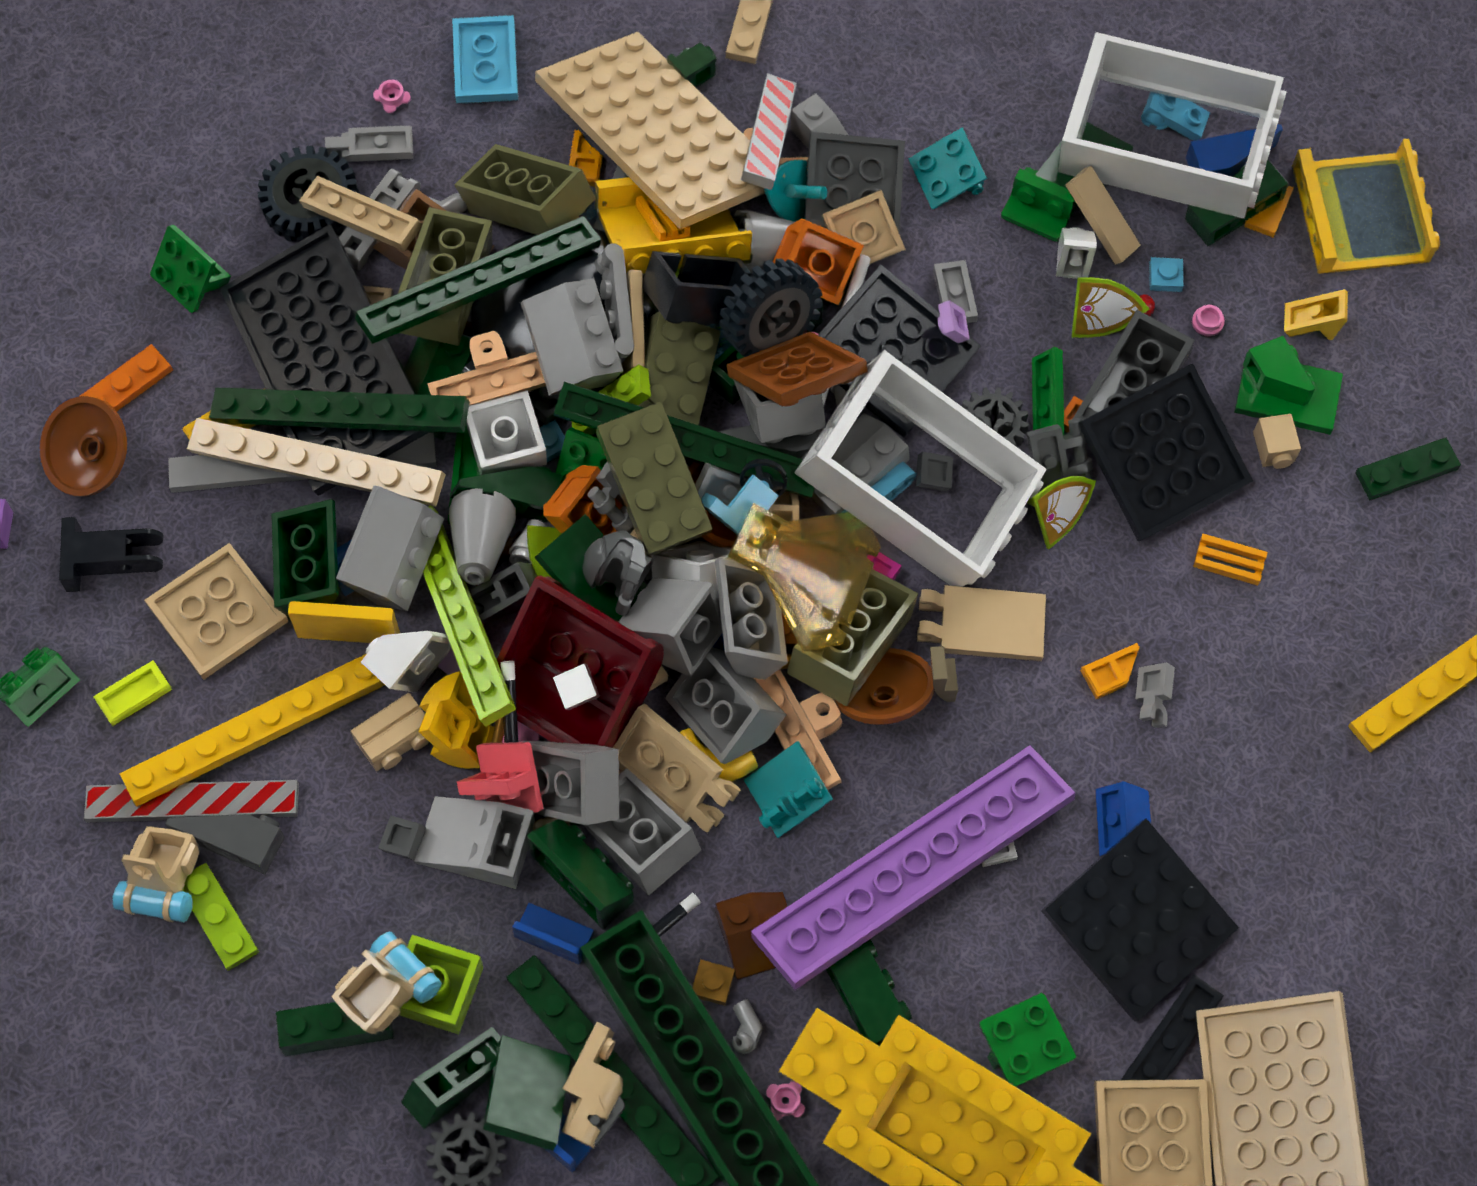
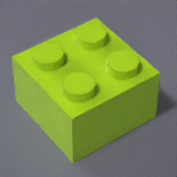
M412 935L407 948L426 967H430L434 971L435 975L441 980L442 985L436 996L425 1003H419L412 996L408 1002L402 1005L399 1015L459 1035L484 968L481 957Z

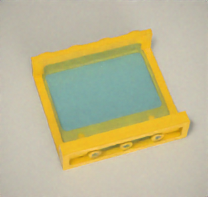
M1409 138L1402 140L1397 153L1314 161L1311 148L1298 150L1292 168L1318 274L1431 261L1434 253L1439 249L1440 240L1437 231L1433 230L1431 223L1432 208L1430 204H1426L1424 196L1425 182L1422 177H1419L1417 170L1418 156L1416 151L1412 150Z

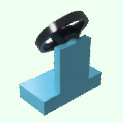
M769 459L750 461L743 467L740 474L741 490L728 506L717 497L705 493L701 498L704 509L747 544L759 549L766 538L755 527L776 499L785 492L788 480L787 473L780 464ZM762 466H769L777 470L781 474L784 483L774 481L771 474L763 472ZM755 467L756 475H752L745 483V473Z

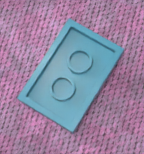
M514 15L452 19L456 103L518 100Z

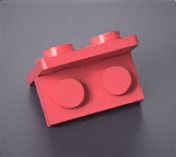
M530 742L482 743L476 746L481 772L457 781L459 795H474L475 800L486 799V801L501 802L533 810L534 813L543 810Z

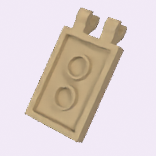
M945 585L943 594L931 589H922L919 598V610L942 612V626L932 621H920L917 630V641L940 643V646H944L945 653L1042 661L1044 654L1046 594Z
M645 703L637 707L613 747L618 749L619 769L622 772L626 768L629 769L686 823L693 819L705 832H709L713 825L718 826L724 817V814L718 808L703 803L707 794L717 804L725 807L728 801L731 800L733 802L741 791L736 784L719 778L723 769Z

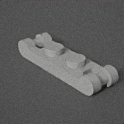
M390 169L369 198L398 210L405 199L416 188L420 190L421 184L412 178L407 180L402 177L401 172ZM395 188H397V189H399L400 191H399L398 193H396V192H394V191H392V190H394ZM346 227L339 237L353 267L361 270L374 250L373 246L377 239L350 227ZM353 242L359 244L356 250L350 248Z
M612 243L607 245L602 254L597 258L595 268L602 274L603 280L600 284V296L602 299H605V314L622 364L626 357L632 353L634 341L624 251L621 246Z

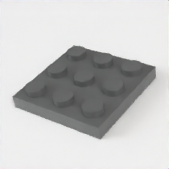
M811 132L809 135L806 186H825L827 188V197L825 199H805L804 219L826 228L821 216L822 214L882 190L899 232L905 141Z

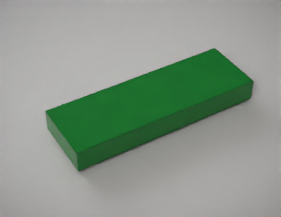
M1053 347L1032 358L1033 430L1058 424L1062 428V434L1064 435L1063 350Z

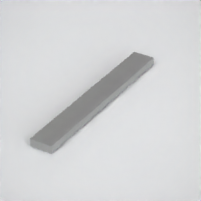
M434 433L424 435L385 459L426 468L437 467ZM204 455L168 458L169 489L171 493L308 480L304 477Z

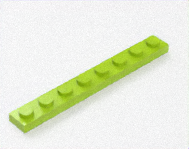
M428 506L430 509L438 513V511L433 506ZM442 524L424 568L423 575L478 718L487 727L516 710V707L466 581L458 575L455 554Z

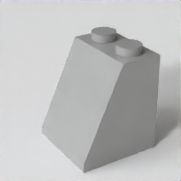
M653 578L647 587L639 593L636 602L628 614L623 615L619 621L620 624L643 638H652L662 644L664 648L662 665L690 677L723 633L720 603L713 585L706 581Z

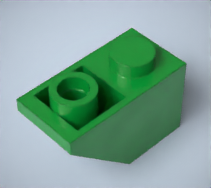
M1284 335L1248 350L1243 366L1259 392L1301 406L1309 403L1316 389L1314 379L1308 371L1304 370L1299 362L1297 350L1293 345L1288 344Z

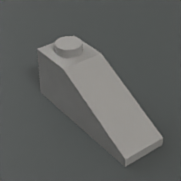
M816 93L791 109L790 129L808 149L811 132L848 135L836 114Z

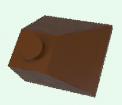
M752 892L716 903V918L732 966L735 969L737 980L776 968L751 938V931L788 907L783 892Z

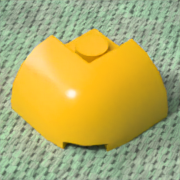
M458 671L443 677L425 694L419 707L426 713L418 732L433 745L430 754L439 761L464 769L480 768L476 746L492 742L494 726L488 725L486 727L479 720L462 673Z

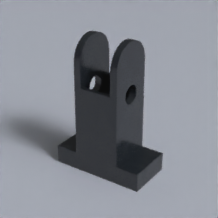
M64 517L61 520L59 580L66 592L80 591L81 576L157 572L163 568V560L152 555H132V547L160 545L163 543L164 535L158 530L147 528L82 532L76 517Z

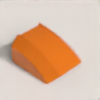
M801 218L787 227L773 263L775 264L776 259L781 258L785 262L788 259L792 260L795 264L797 263L818 283V288L822 291L820 298L839 305L844 289L864 245Z
M581 465L566 474V478L549 501L543 504L545 518L561 534L585 514L603 535L617 532L612 526V520L606 514H600L594 508V502L588 497V492L593 487L597 486L601 491L604 488L596 479L601 471L598 466ZM615 498V505L621 509L623 505Z

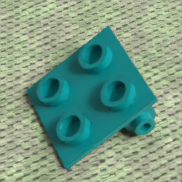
M963 127L908 158L931 209L938 208L965 191H971L973 195L981 193L984 190V181L988 179Z
M799 741L792 744L744 779L762 811V815L759 817L760 823L765 828L771 826L777 838L783 836L833 800Z

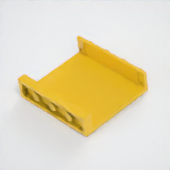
M629 177L595 182L596 212L610 244H618L624 251L626 273L630 270H641L642 273H646L652 251L679 253L681 260L678 269L681 267L685 254L740 258L742 261L750 260L752 232L751 230L740 232L728 209L690 225L689 237L659 242L636 207V197L643 196L645 200H648V196ZM651 208V210L659 220L658 214L656 213L654 208ZM663 226V228L665 229L666 233H669V231H668V229L666 228V226Z

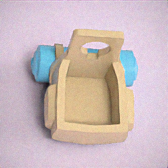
M147 826L144 833L138 836L130 855H123L122 862L128 873L127 881H120L116 886L113 894V907L116 910L124 911L131 915H147L161 918L168 922H186L192 912L193 900L191 894L183 892L184 883L187 876L192 873L200 853L194 836L172 829Z
M386 932L373 942L370 951L365 949L362 952V955L367 960L358 968L352 967L347 971V974L335 986L336 991L332 998L345 1014L364 1031L376 1034L378 1031H384L401 1012L400 1008L402 1005L408 1002L412 996L419 1003H425L436 996L442 982L430 967H426L406 947L405 942L401 938L398 939L392 932Z

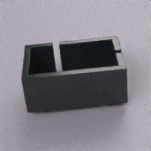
M652 251L643 279V289L663 318L675 324L682 322H696L704 326L720 324V320L724 319L720 315L721 309L729 308L724 303L726 296H735L731 288L734 284L741 287L744 282L740 278L745 273L749 277L752 274L740 258L685 254L678 276H676L681 255L679 253Z

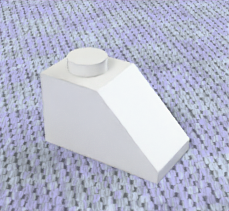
M1078 227L1062 228L1058 243L1057 277L1077 279V277L1089 276L1097 246L1094 231H1086Z

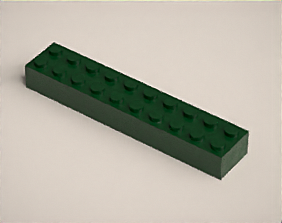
M640 910L581 946L580 951L584 963L725 1186H819L644 912Z

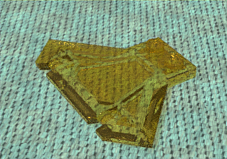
M753 503L743 521L728 557L764 576L802 652L843 644L846 633L838 626L839 624L850 626L874 566V563L866 555L876 557L881 546L872 529L849 512L786 521Z

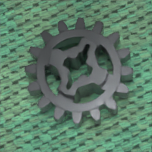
M985 387L983 388L982 396L972 392L970 401L963 400L962 407L990 428V420L992 414H994V421L996 423L993 430L1001 436H1005L1004 438L1016 446V443L1022 445L1025 437L1024 434H1026L1029 423L1026 422L1028 411H1020L1023 401L1013 402L1012 392L1003 396L1001 395V388L997 387L995 394H990L988 388Z
M470 1112L467 1121H462L458 1113L455 1114V1123L452 1125L445 1120L441 1121L444 1131L441 1134L432 1131L431 1136L436 1141V1144L426 1146L427 1153L434 1155V1158L426 1162L428 1168H438L432 1175L435 1182L445 1179L443 1186H478L482 1183L485 1186H492L490 1176H502V1172L497 1167V1164L507 1162L506 1155L499 1153V1150L507 1147L505 1140H495L499 1134L482 1130L484 1118L480 1123H477L475 1114ZM461 1132V1136L452 1143L447 1142L453 1135ZM477 1133L482 1134L489 1141L491 1149L478 1144ZM466 1146H470L475 1156L471 1155L468 1157L467 1162H463L458 1152H464ZM442 1159L455 1164L456 1176L450 1174L445 1169ZM481 1165L487 1166L480 1174L471 1177L472 1172Z

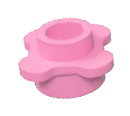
M397 80L384 81L379 86V89L373 93L374 100L380 101L384 106V111L387 113L395 112L398 106L407 104L411 100L410 93L405 92L403 86Z
M791 1081L789 1084H771L766 1090V1095L770 1098L771 1102L770 1110L777 1121L781 1120L783 1116L792 1115L795 1118H799L804 1114L805 1106L800 1100L802 1087L795 1081ZM785 1097L789 1099L787 1104L782 1103V1099Z

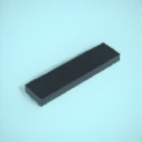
M1193 975L1120 1081L1166 1080L1198 1034L1196 1011L1216 1008L1224 995L1196 975Z

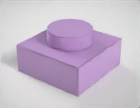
M950 300L938 304L940 313L938 326L941 333L957 343L969 340L965 310Z

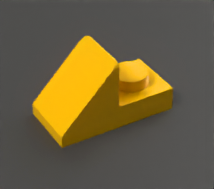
M1344 289L1285 303L1284 332L1289 337L1320 330L1328 340H1333L1347 322L1348 292Z

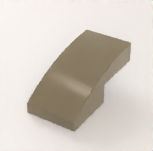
M944 646L930 647L932 679L935 692L944 701L955 702L958 693L955 658L945 659Z

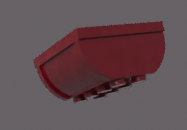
M541 575L535 577L498 655L497 662L501 669V662L515 661L517 721L550 742L593 744L613 748L637 707L643 704L662 665L664 648L662 644L652 638H643L566 591L563 585L552 577H543ZM585 663L589 667L600 697L571 710H566L553 677Z

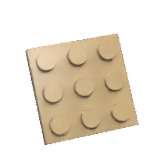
M230 543L144 600L203 680L289 622L284 613L274 608L273 598Z
M1206 1079L1094 1082L1099 1183L1104 1186H1213Z

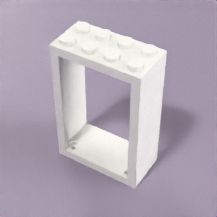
M1096 32L1062 139L1058 172L1076 176L1084 168L1092 166L1104 184L1244 219L1247 207L1254 208L1287 92L1281 90L1284 77ZM1100 79L1259 118L1242 179L1082 140Z
M884 350L867 364V373L855 378L826 423V428L822 429L795 471V474L950 586L963 587L967 584L972 585L979 577L985 578L992 571L996 563L992 560L997 551H1002L1012 537L1009 533L1013 524L1017 525L1027 513L1028 508L1025 505L1029 498L1032 499L1042 488L1044 482L1041 481V478L1047 469ZM872 394L882 399L1003 488L963 554L831 459Z

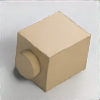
M1292 414L1259 418L1253 434L1262 466L1273 465L1276 469L1290 466L1295 462L1301 450Z

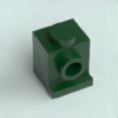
M701 42L692 48L684 49L677 57L673 54L667 56V62L695 88L716 75V55L709 46H704Z

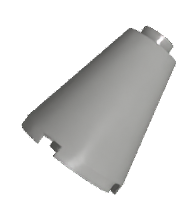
M737 210L735 212L733 220L738 221V230L740 232L751 230L752 232L750 260L742 261L751 273H753V267L758 265L764 270L765 261L771 260L773 262L787 227L795 221L749 210Z
M478 488L462 491L453 497L448 514L457 572L464 581L471 585H479L490 580L515 524V506L510 499L494 491V495L482 494L483 489Z

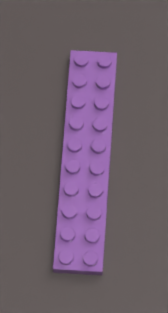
M1029 745L752 930L751 938L793 989L796 990L1072 802L1075 798V792Z

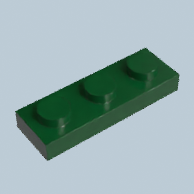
M1447 437L1359 467L1355 474L1370 501L1456 471L1460 468L1461 464Z

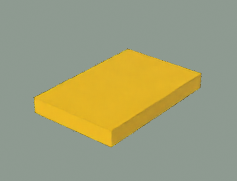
M289 602L288 615L298 638L371 643L382 635L400 633L392 608Z

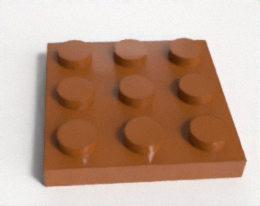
M812 332L802 334L727 364L728 376L782 407L793 406L800 399L810 395L822 394L827 391V388L837 384L852 382L855 380V377L868 372L867 362L864 358Z

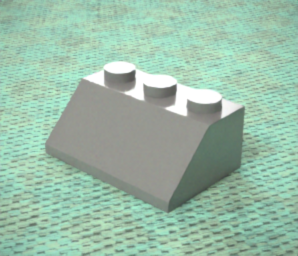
M595 279L563 283L521 302L549 396L560 394L564 382L586 389H593L609 385L623 372Z
M864 413L854 422L831 459L872 487L899 463H907L910 460L909 446L885 423ZM814 489L811 499L836 522V519L844 509L819 490Z
M373 486L336 580L378 606L408 611L444 518L420 502L382 487Z
M718 558L715 560L725 655L736 675L765 680L788 663L777 570Z
M714 647L710 649L691 677L682 673L665 697L668 703L722 764H727L766 743L786 716L784 711L754 678L735 674L725 655V650Z

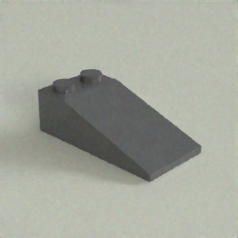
M1136 310L1073 419L1080 418L1082 421L1182 369L1192 352L1195 340Z

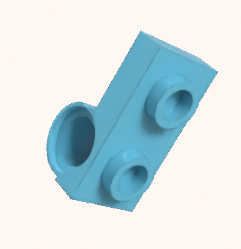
M1150 92L1141 120L1146 126H1150V124L1157 126L1156 129L1159 130L1170 127L1190 140L1195 141L1202 137L1210 112L1191 101Z

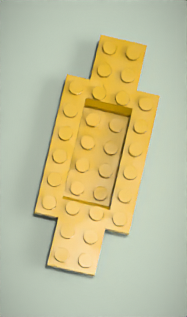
M816 1008L779 1070L782 1074L841 1110L822 1143L890 1186H1104L1073 1167L1074 1162L1091 1135L1090 1132L900 1015L897 1016L879 1046L821 1009Z

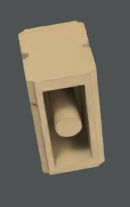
M409 692L350 730L354 741L376 772L381 768L385 770L393 768L402 760L401 755L412 748L419 750L429 743L418 732L425 713Z

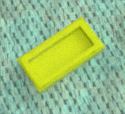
M154 660L93 697L113 727L170 692L172 688Z

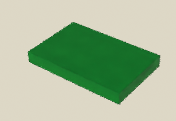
M1301 364L1304 370L1312 375L1316 388L1309 403L1301 406L1259 392L1243 366L1234 413L1255 418L1292 414L1295 427L1331 435L1343 373Z

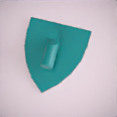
M807 160L785 162L778 167L772 190L764 188L769 204L782 219L795 222L801 218L804 219L805 199H825L827 197V188L825 186H806Z

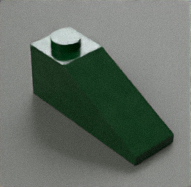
M529 466L460 479L452 490L450 498H453L462 491L475 488L483 489L482 494L494 495V491L511 500L516 508V515L546 523L548 520L544 516L543 504L547 503L559 488L562 475L553 473L546 467Z
M493 1027L412 1081L401 1103L424 1129L452 1111L492 1076L498 1042L501 1038Z

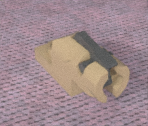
M596 1022L563 1087L568 1094L578 1099L576 1103L571 1102L562 1132L591 1148L600 1144L625 1109V1104L620 1097L623 1091V1078L599 1065L601 1059L606 1061L609 1058L616 1042L612 1039L614 1032L599 1022Z

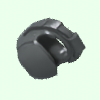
M622 530L604 535L588 547L584 555L583 573L591 589H594L596 586L600 587L605 582L612 583L616 588L615 595L618 597L615 610L619 615H626L630 610L637 590L648 575L654 559L645 554L642 541L630 535L627 531Z

